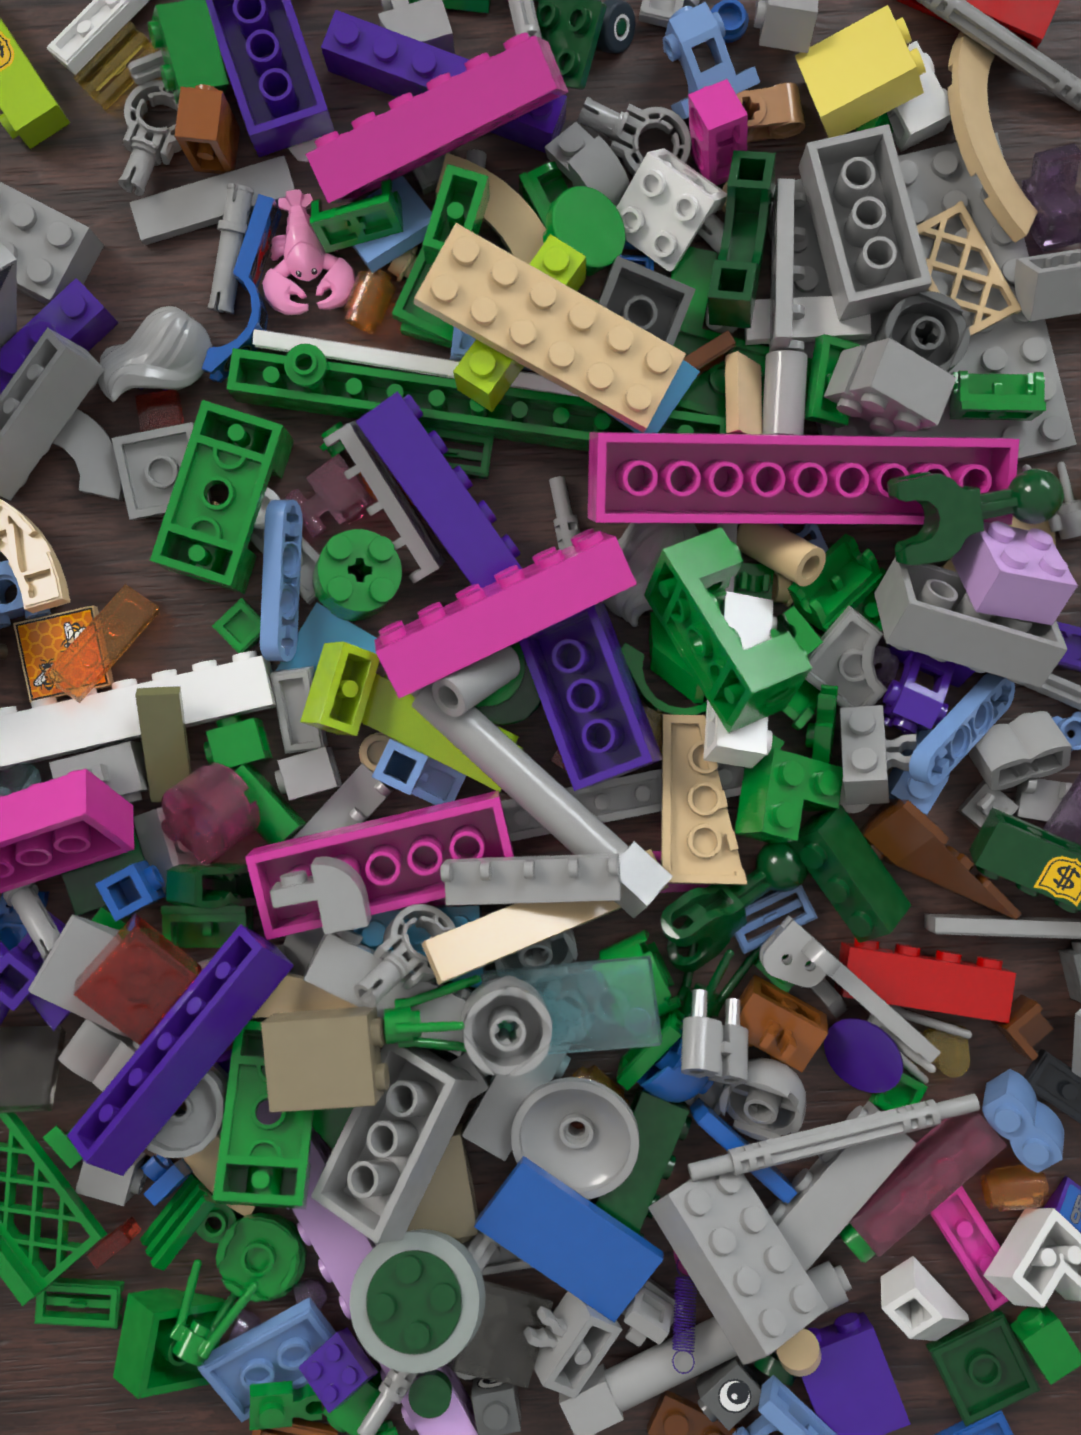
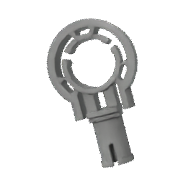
M162 80L148 81L137 86L129 94L124 106V117L128 129L123 138V145L132 153L118 183L129 193H132L135 186L136 190L134 193L137 196L144 195L145 187L154 166L160 165L161 162L166 165L170 164L173 154L182 150L174 136L176 124L170 128H167V126L156 128L149 126L143 121V117L148 111L146 104L148 100L152 107L163 104L178 111V104H176L173 91L167 92Z
M587 97L577 119V123H582L610 137L609 140L612 141L610 148L615 155L622 158L624 166L632 176L636 174L644 159L639 152L638 137L648 129L659 128L664 130L666 134H669L674 128L677 133L673 134L671 138L673 143L672 154L675 156L680 154V160L684 163L690 154L691 137L686 123L677 113L664 107H649L642 110L629 103L625 113L622 111L618 113ZM625 129L633 133L634 135H630L622 130Z
M415 904L404 908L388 924L384 933L383 943L376 949L374 956L379 959L391 947H393L394 951L362 981L354 986V993L358 999L370 988L373 989V992L361 1002L362 1004L370 1008L375 1007L411 970L416 972L402 985L406 990L413 988L418 982L436 979L427 956L418 953L410 944L407 930L415 923V927L424 928L432 937L456 928L452 920L444 912L430 905ZM406 919H410L406 924L403 921Z

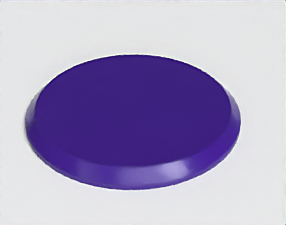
M856 1018L840 1020L829 1028L828 1035L824 1039V1050L830 1066L842 1080L856 1089L869 1093L886 1092L898 1084L903 1074L902 1055L896 1043L884 1030L873 1023Z

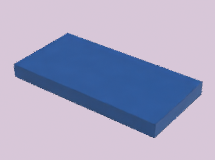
M525 1156L521 1158L477 1217L474 1225L476 1229L612 1322L618 1319L664 1260L662 1250Z

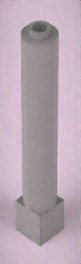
M433 683L411 693L415 698L412 707L574 855L619 853L622 897L621 900H616L615 902L632 918L641 913L673 877L635 841L630 846L624 843L476 707H472L459 717H452L444 713L436 704L432 694Z
M828 1260L806 1271L829 1308L822 1314L849 1301L845 1292L851 1290L852 1287L841 1265L833 1268ZM715 1317L695 1325V1328H689L695 1329V1331L685 1330L695 1332V1334L679 1333L695 1335V1337L677 1336L695 1338V1340L677 1339L695 1341V1343L676 1342L695 1345H676L694 1347L695 1349L675 1348L695 1351L690 1352L694 1357V1368L687 1374L678 1373L673 1367L672 1359L678 1350L672 1349L674 1347L672 1344H675L672 1342L675 1341L672 1338L675 1337H671L660 1345L657 1344L608 1369L605 1368L604 1364L597 1366L575 1399L559 1393V1404L574 1435H594L624 1420V1411L738 1356ZM680 1351L674 1356V1366L678 1371L688 1372L691 1370L693 1358L688 1352Z

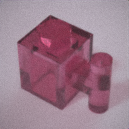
M339 454L305 477L316 492L314 496L306 500L299 489H295L285 496L286 500L298 502L302 511L303 524L313 538L320 536L327 530L319 518L327 510H329L339 525L344 521L352 523L367 512V505L372 502L368 493L355 476L349 480L346 478L344 472L350 468Z

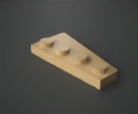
M663 715L661 866L673 876L667 884L747 885L745 872L742 869L738 853L739 848L735 832L732 829L727 809L726 796L722 789L717 769V762L703 760L706 717L705 715Z

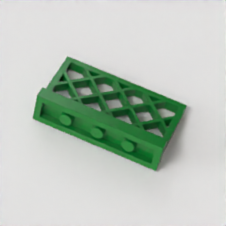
M4 1101L0 1103V1118L9 1129L8 1143L0 1142V1151L8 1152L7 1171L0 1172V1181L6 1182L5 1201L0 1202V1277L19 1303L24 1306L53 1284L61 1274L103 1239L107 1232L9 1103ZM18 1153L27 1154L33 1160L34 1176L17 1174ZM16 1183L33 1185L32 1206L15 1204ZM44 1187L54 1188L60 1196L59 1210L42 1207ZM15 1213L31 1215L30 1236L22 1235L14 1224ZM42 1217L59 1219L57 1239L40 1237ZM69 1221L80 1222L90 1237L84 1243L68 1241ZM40 1247L57 1249L56 1267L51 1272L39 1257ZM67 1251H71L72 1253L67 1257Z

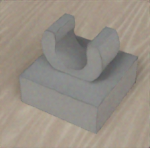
M983 780L957 811L980 830L992 807L1013 815L1019 806L1000 790H990L985 780Z
M642 1286L626 1308L624 1322L631 1327L626 1332L624 1338L638 1347L643 1344L647 1337L660 1345L669 1334L673 1305Z

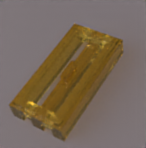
M129 21L73 78L106 111L134 83L128 67L126 68V63L142 48L144 51L135 60L157 52L159 49H154L147 37L142 32H139L136 26ZM113 76H118L101 94L98 93Z

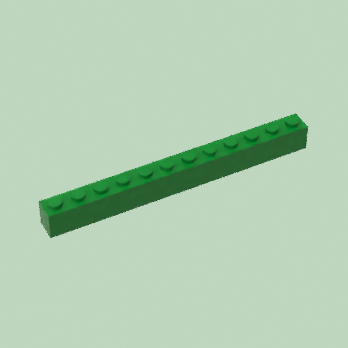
M232 349L227 391L240 403L360 419L398 391L402 398L409 394L424 414L418 421L423 427L588 452L590 432L634 433L602 409L576 396L510 387L493 412L458 391L455 379L327 362L326 375L318 384L311 387H302L293 383L287 376L284 368L285 355ZM303 358L298 363V369L308 370L312 366L311 359ZM673 410L658 433L727 434L726 417Z

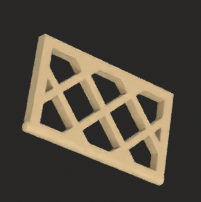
M962 201L917 225L919 235L934 239L929 259L925 258L930 277L932 270L955 276L948 297L957 302L962 310L976 313L973 324L969 327L970 337L1013 314L1021 312L1022 309ZM959 215L968 232L967 237L962 238L944 232L947 220ZM941 241L963 247L958 267L935 261ZM970 250L977 251L981 255L988 268L987 276L965 270ZM931 277L932 284L927 291L940 293ZM962 278L984 285L978 305L956 298ZM991 287L1000 290L1008 307L1001 311L985 307Z

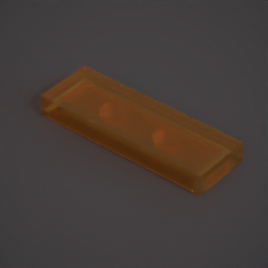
M125 584L45 672V679L80 703L159 614V607Z

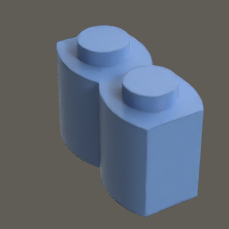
M1012 1069L987 1082L982 1105L983 1114L989 1125L998 1134L1010 1140L1012 1150L1017 1158L1026 1167L1037 1173L1063 1160L1065 1134L1063 1125L1058 1116L1048 1106L1037 1101L1031 1084Z

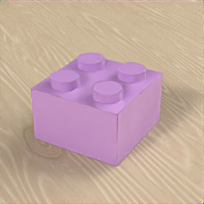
M993 521L992 523L983 522L984 531L971 534L965 540L962 548L951 559L975 611L1053 625L1078 585L1070 573L1067 563L1062 559L1053 543L1052 537L1045 531L1036 528L1025 530L1010 527L1000 521Z

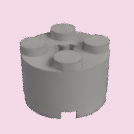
M504 976L484 982L470 994L461 1013V1022L465 1025L462 1030L464 1046L472 1062L486 1073L509 1075V1077L525 1075L539 1066L547 1056L552 1038V1021L539 992L523 980L513 976ZM504 1020L508 1023L513 1022L514 1030L508 1032L505 1028L499 1029L498 1024Z

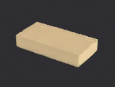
M738 351L725 355L726 433L763 434L761 365Z

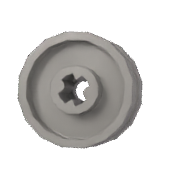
M215 1062L185 1099L187 1111H184L181 1107L176 1110L146 1147L148 1151L165 1158H185L202 1151L221 1133L229 1074L217 1062Z

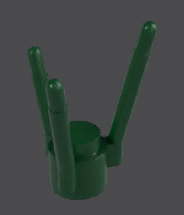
M697 942L690 945L687 957H691L697 952ZM761 946L754 949L747 956L719 995L716 989L734 955L732 949H728L725 952L707 986L696 983L692 989L691 984L694 971L684 972L682 985L677 994L679 999L683 1001L679 1011L684 1014V1017H692V991L695 989L707 991V1018L712 1019L713 1015L718 1017L726 999H728L759 957Z

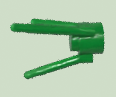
M474 975L409 998L395 999L394 1008H384L386 1044L398 1043V1048L422 1047L466 1052L463 1042L423 1038L421 1034L426 1032L463 1030L465 1027L463 1022L421 1023L420 1010H411V1007L478 984L481 981V977Z
M196 1259L193 1262L177 1322L169 1336L176 1340L172 1349L173 1353L184 1361L200 1367L205 1359H208L214 1346L258 1290L259 1284L257 1282L251 1283L235 1304L234 1302L238 1297L231 1292L210 1324L193 1319L191 1325H186L202 1265L201 1260Z

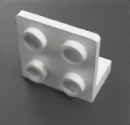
M665 148L647 152L616 207L624 223L625 240L667 271H673L676 269L707 216L722 209L727 201V193Z

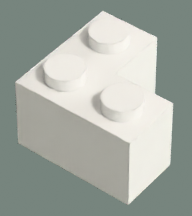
M1025 1208L983 1276L1014 1305L1044 1308L1054 1290L1065 1300L1081 1301V1233L1054 1208Z

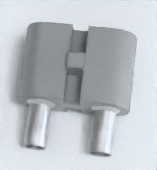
M703 989L692 991V1017L683 1019L681 1072L683 1074L698 1078L707 1076L709 1077L708 1080L724 1084H745L748 1082V1029L740 1026L739 999H726L725 1025H722V1021L707 1018V991Z

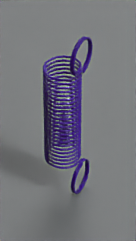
M678 1259L677 1264H676V1268H677V1271H678L679 1275H681L682 1277H675V1279H678V1280H675V1282H677V1283H675V1285H677V1286H675V1288H677V1289H675V1291H677V1292H674V1293L677 1294V1295H674V1297H676V1298H674V1300H676V1301H674V1303H676V1304H674V1306H676V1307H674V1309H675V1310H674V1312H675L674 1315H675V1316L673 1317V1318H674V1320H673V1321H674V1323H673V1324H674V1326H673V1327H674V1329H673V1331H674L673 1334H674V1335H672L673 1337H675V1338H672L673 1340H675V1341H672V1342L675 1343V1344H672V1345L674 1346V1347H672V1349L678 1350V1351L674 1354V1356H675L678 1352H680V1351L688 1352V1353L692 1356V1358H693V1367H692L691 1370H689L688 1372H680V1371H678V1370L675 1368V1366H674V1361H673V1360H674V1356H673V1359H672V1364H673L674 1369H675L678 1373L687 1374V1373L691 1372L692 1369L694 1368L695 1361H694V1357H693L692 1353H690V1352H695V1351H693V1350H681V1349H675V1348L695 1349L694 1347L676 1346V1345H686V1346H695V1345H694V1344H685V1343H676V1342L695 1343V1341L677 1340V1339L695 1340V1338L677 1337V1336L695 1337V1335L678 1334V1333H690V1334H695V1332L679 1331V1330H691V1331H695V1329L679 1328V1327H680V1326H684V1327H692V1328H695L696 1326L680 1325V1324H678V1323L693 1324V1325H695L696 1323L680 1322V1321H677V1320H685V1321H696V1320L681 1319V1318H677V1317H686V1318H696V1317L682 1316V1315H676V1314L696 1315V1314H692V1313L677 1312V1311L696 1312V1311H692V1310L677 1309V1308H687V1309H696V1308L684 1307V1306H677V1305H688V1306H696V1305H693V1304H684V1303H677V1302L697 1303V1302H693V1301L678 1300V1299L697 1300V1299H694V1298L678 1297V1296H688V1297H697V1296H694V1295H686V1294H678V1293L697 1294V1293H694V1292L679 1291V1290H689V1291H697V1290H694V1289H686V1288H679V1287H689V1288H696V1287H695V1286H687V1285H679V1284H689V1285H695V1284H694V1283H687V1282H680V1281H689V1282H693V1281H692V1280H687V1279H680V1278H690V1277H686V1276H683L682 1274H680V1272H679V1270H678V1262H679V1259Z

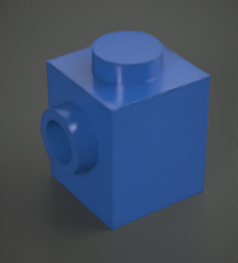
M147 860L133 863L95 884L115 922L127 918L166 897L162 889L165 887V882L156 866H150Z

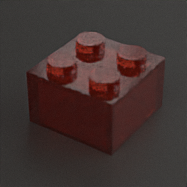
M134 914L78 976L73 995L141 1046L201 973L202 966L142 918Z

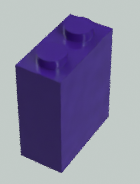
M865 1312L859 1314L846 1313L839 1316L834 1321V1324L821 1329H807L818 1340L821 1349V1362L813 1373L801 1376L814 1413L837 1435H885L910 1425L879 1340Z

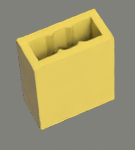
M888 5L809 47L808 53L800 52L795 55L828 138L844 135L924 93L919 76L926 73V69L917 48L909 51L906 44L912 42L907 25L903 17L895 21Z

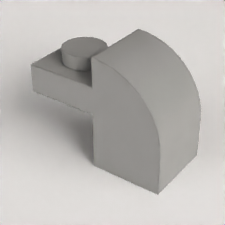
M381 0L384 12L378 14L381 27L450 53H455L453 32L442 0H421L409 4L408 0Z
M574 122L545 146L547 157L552 162H556L558 168L573 182L574 187L585 186L596 189L608 197L617 207L630 184L622 164L599 135L594 139L577 122Z
M316 857L311 864L313 876H307L305 870L286 873L280 876L281 881L276 882L270 890L273 908L318 900L324 935L367 927L372 917L367 890L361 876L352 866L336 858Z

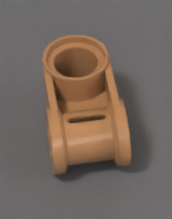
M791 82L781 83L768 88L744 90L736 94L741 104L745 101L743 107L748 114L747 143L767 139H785L795 136L805 129V120L797 84Z

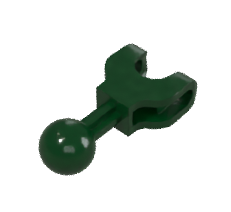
M1044 469L1023 471L1011 481L1008 489L982 494L980 493V488L959 486L950 477L938 473L918 472L890 479L887 483L889 497L905 502L916 500L921 504L925 514L923 527L918 534L899 541L895 545L896 562L907 565H921L949 560L962 548L965 540L971 534L984 531L983 519L1012 514L1016 519L1027 524L1046 522L1058 513L1063 504L1064 490L1062 484L1054 474Z
M788 842L767 843L760 849L756 857V869L746 876L747 885H734L729 889L726 885L711 884L705 888H695L689 890L666 907L661 915V926L665 937L669 939L667 943L668 956L675 968L688 973L704 966L719 955L728 945L734 934L747 924L746 907L769 890L788 892L798 888L805 881L808 875L806 865L801 861L799 853ZM687 917L679 929L672 926L677 918ZM697 942L698 950L693 956L683 957L678 954L681 947Z

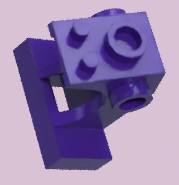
M887 643L884 655L902 662L904 670L900 682L893 680L884 695L883 703H886L883 707L885 726L889 728L894 726L902 730L901 733L904 735L931 730L933 725L937 726L946 716L949 705L944 700L949 685L951 684L957 688L960 687L975 671L967 666L950 661L940 662L929 655L912 650H899ZM919 670L934 677L932 690L915 683Z

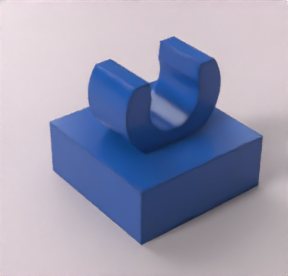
M160 1155L152 1156L141 1167L146 1176L155 1182L144 1195L155 1207L168 1198L193 1173V1170L183 1158L173 1164L170 1158Z

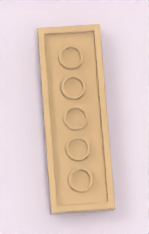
M455 223L414 298L416 306L641 432L647 429L686 355L681 350Z

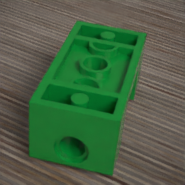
M202 400L150 561L166 570L245 594L257 555L247 549L268 482L270 476L282 479L294 444V439L286 428L281 424ZM219 483L227 485L229 489L228 499L221 505L210 504L208 501L209 489Z
M722 527L662 549L644 597L723 726L730 733L786 709L813 667L809 663L806 651L796 643L790 632L744 650L738 632L729 626L719 608L727 595L725 589L729 587L731 577L737 575L743 563L738 546L729 540Z
M249 1021L233 1041L212 1200L219 1204L306 1209L311 1169L309 1152L314 1110L282 1112L279 1120L270 1125L263 1124L258 1120V1107L261 1103L268 1100L262 1022Z

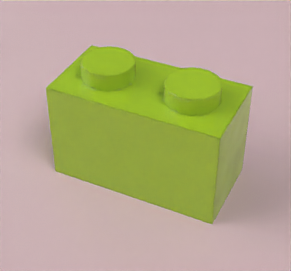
M346 642L324 643L300 722L336 735L357 736L380 661L377 654Z

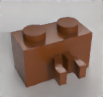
M754 974L739 998L740 1026L748 1029V1047L755 1046L768 1053L773 1060L803 1072L828 1035L827 1014Z

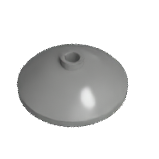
M568 1077L544 1083L523 1100L513 1120L511 1146L517 1164L525 1156L586 1199H592L613 1191L629 1176L638 1156L639 1130L631 1109L616 1092L593 1080ZM579 1121L584 1124V1127L577 1129L571 1123Z

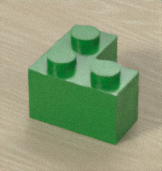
M771 748L769 754L764 756L753 768H744L735 834L767 843L798 841L802 810L813 812L839 809L843 768L777 748Z

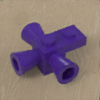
M48 911L61 934L66 925ZM29 933L11 950H8L0 940V1027L10 1009L15 1011L28 1000L49 1027L55 1031L71 1012L28 991L44 963Z

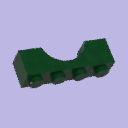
M733 151L727 185L722 243L718 259L714 260L708 292L709 325L751 329L775 187L776 153Z

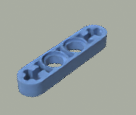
M271 500L265 513L260 650L262 656L268 661H291L297 650L303 518L301 507L295 500Z
M987 673L915 748L909 763L911 778L930 785L941 783L1008 710L1014 698L1015 683L995 674Z

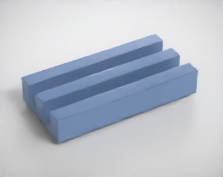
M802 885L788 892L773 891L745 908L746 916L793 893H796L798 897L747 922L744 927L734 934L743 954L762 946L780 925L748 941L744 934L801 906L805 913L792 918L800 926L818 918Z

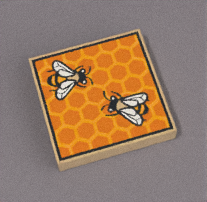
M92 605L13 623L30 703L43 698L56 697L58 699L71 696L72 692L87 688H96V690L111 687V683H114L97 606Z

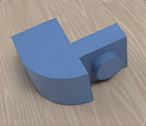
M389 739L372 775V778L408 795L413 794L434 805L455 801L466 775L394 739Z

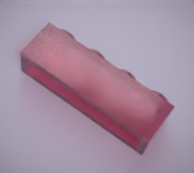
M977 1111L944 1119L940 1125H937L916 1143L913 1149L850 1220L851 1225L878 1257L882 1256L1007 1146L1006 1143Z

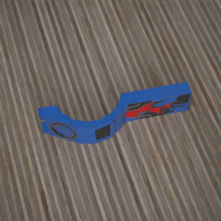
M258 194L233 271L241 287L251 296L252 313L248 325L234 341L221 347L208 348L202 366L203 371L211 373L209 378L219 383L229 376L232 349L257 351L259 347H255L252 344L254 329L267 330L268 314L263 297L258 291V286L272 246L271 240L276 234L282 214L274 198Z

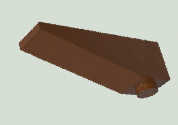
M889 799V803H883L859 829L881 861L883 860L890 865L1000 915L1017 920L1022 914L991 881L979 873L975 877L970 873L974 863L966 855L959 853L949 845L944 846L949 838L909 800Z

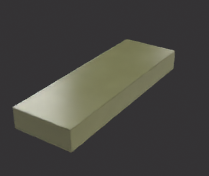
M181 686L137 688L135 697L151 802L193 800L194 787Z

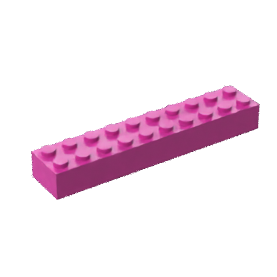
M590 432L588 519L596 523L924 524L925 514L920 503L916 500L905 502L889 497L887 483L890 479L918 472H929L950 477L959 486L980 488L981 494L1008 489L1009 484L1017 474L1019 439ZM1008 514L983 519V522L992 523L993 521H1000L1007 525H1012L1013 515Z

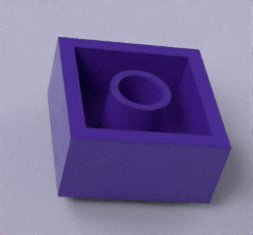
M348 1328L336 1332L298 1367L328 1413L342 1406L378 1373Z

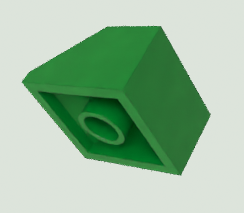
M159 1288L128 1293L113 1378L137 1399L209 1384L199 1372L198 1366L184 1361L172 1351L176 1340L169 1335L177 1322L185 1291ZM194 1293L186 1325H191L193 1319L210 1324L225 1299ZM220 1340L214 1346L213 1350L219 1347Z

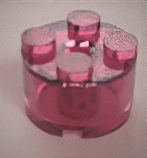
M212 763L209 766L203 765L163 794L162 809L165 819L161 822V827L170 840L180 841L194 854L199 862L207 865L221 857L253 832L259 825L260 812L256 800L250 804L244 792L249 788L244 780L227 766L220 763Z

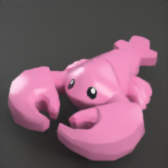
M300 189L286 191V197L279 198V209L288 212L287 235H277L272 238V255L270 258L272 261H276L284 255V259L273 269L270 268L267 271L262 282L265 300L274 310L284 315H300L309 311L308 304L296 303L290 299L292 295H297L301 299L307 298L303 289L287 278L290 274L300 280L310 281L316 278L323 269L328 271L316 290V296H322L325 291L332 290V294L328 298L317 302L318 308L323 310L343 307L353 297L357 286L354 269L343 258H337L325 252L310 225V215L306 211L311 207V202L314 200L311 194L303 195Z

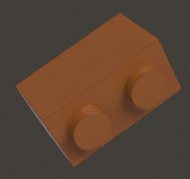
M204 84L196 85L195 88L180 87L174 136L194 171L215 174L234 171L240 127L223 91Z

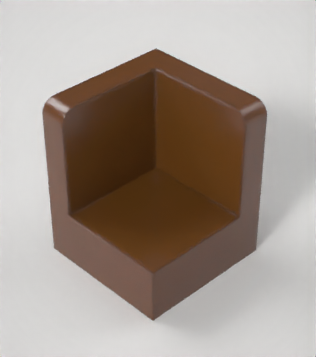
M1020 995L1012 1002L1009 1023L991 1022L1017 1053L1033 1062L1039 1055L1032 1047L1054 1028L1040 1013L1043 1008L1037 1001Z

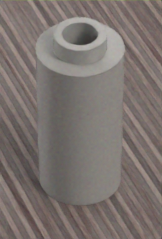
M779 350L766 354L762 416L763 434L804 435L807 354L793 350Z
M508 646L433 682L432 694L436 704L449 716H461L518 676L520 663L517 653L512 647Z

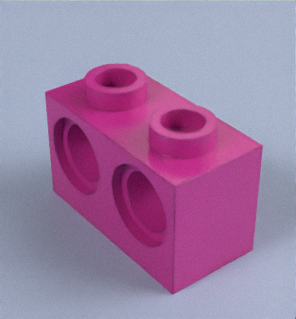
M728 79L688 94L691 137L690 154L702 176L716 186L728 182L733 151H747L748 114Z

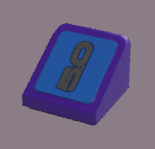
M1065 1175L1043 1208L1056 1209L1081 1233V1186Z

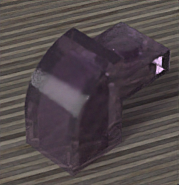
M1075 143L1034 153L1031 178L1022 180L1021 190L1038 211L1029 231L1043 252L1081 243V196L1075 189L1081 151Z

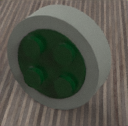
M427 1229L407 1231L403 1239L380 1243L374 1247L360 1264L350 1292L351 1320L362 1346L382 1365L404 1373L432 1371L454 1359L474 1338L481 1324L485 1309L484 1281L480 1268L472 1254L453 1237L439 1231Z

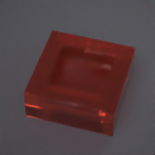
M176 390L135 396L141 432L184 424L180 394Z
M131 1216L99 1241L86 1256L97 1269L127 1246L142 1229Z

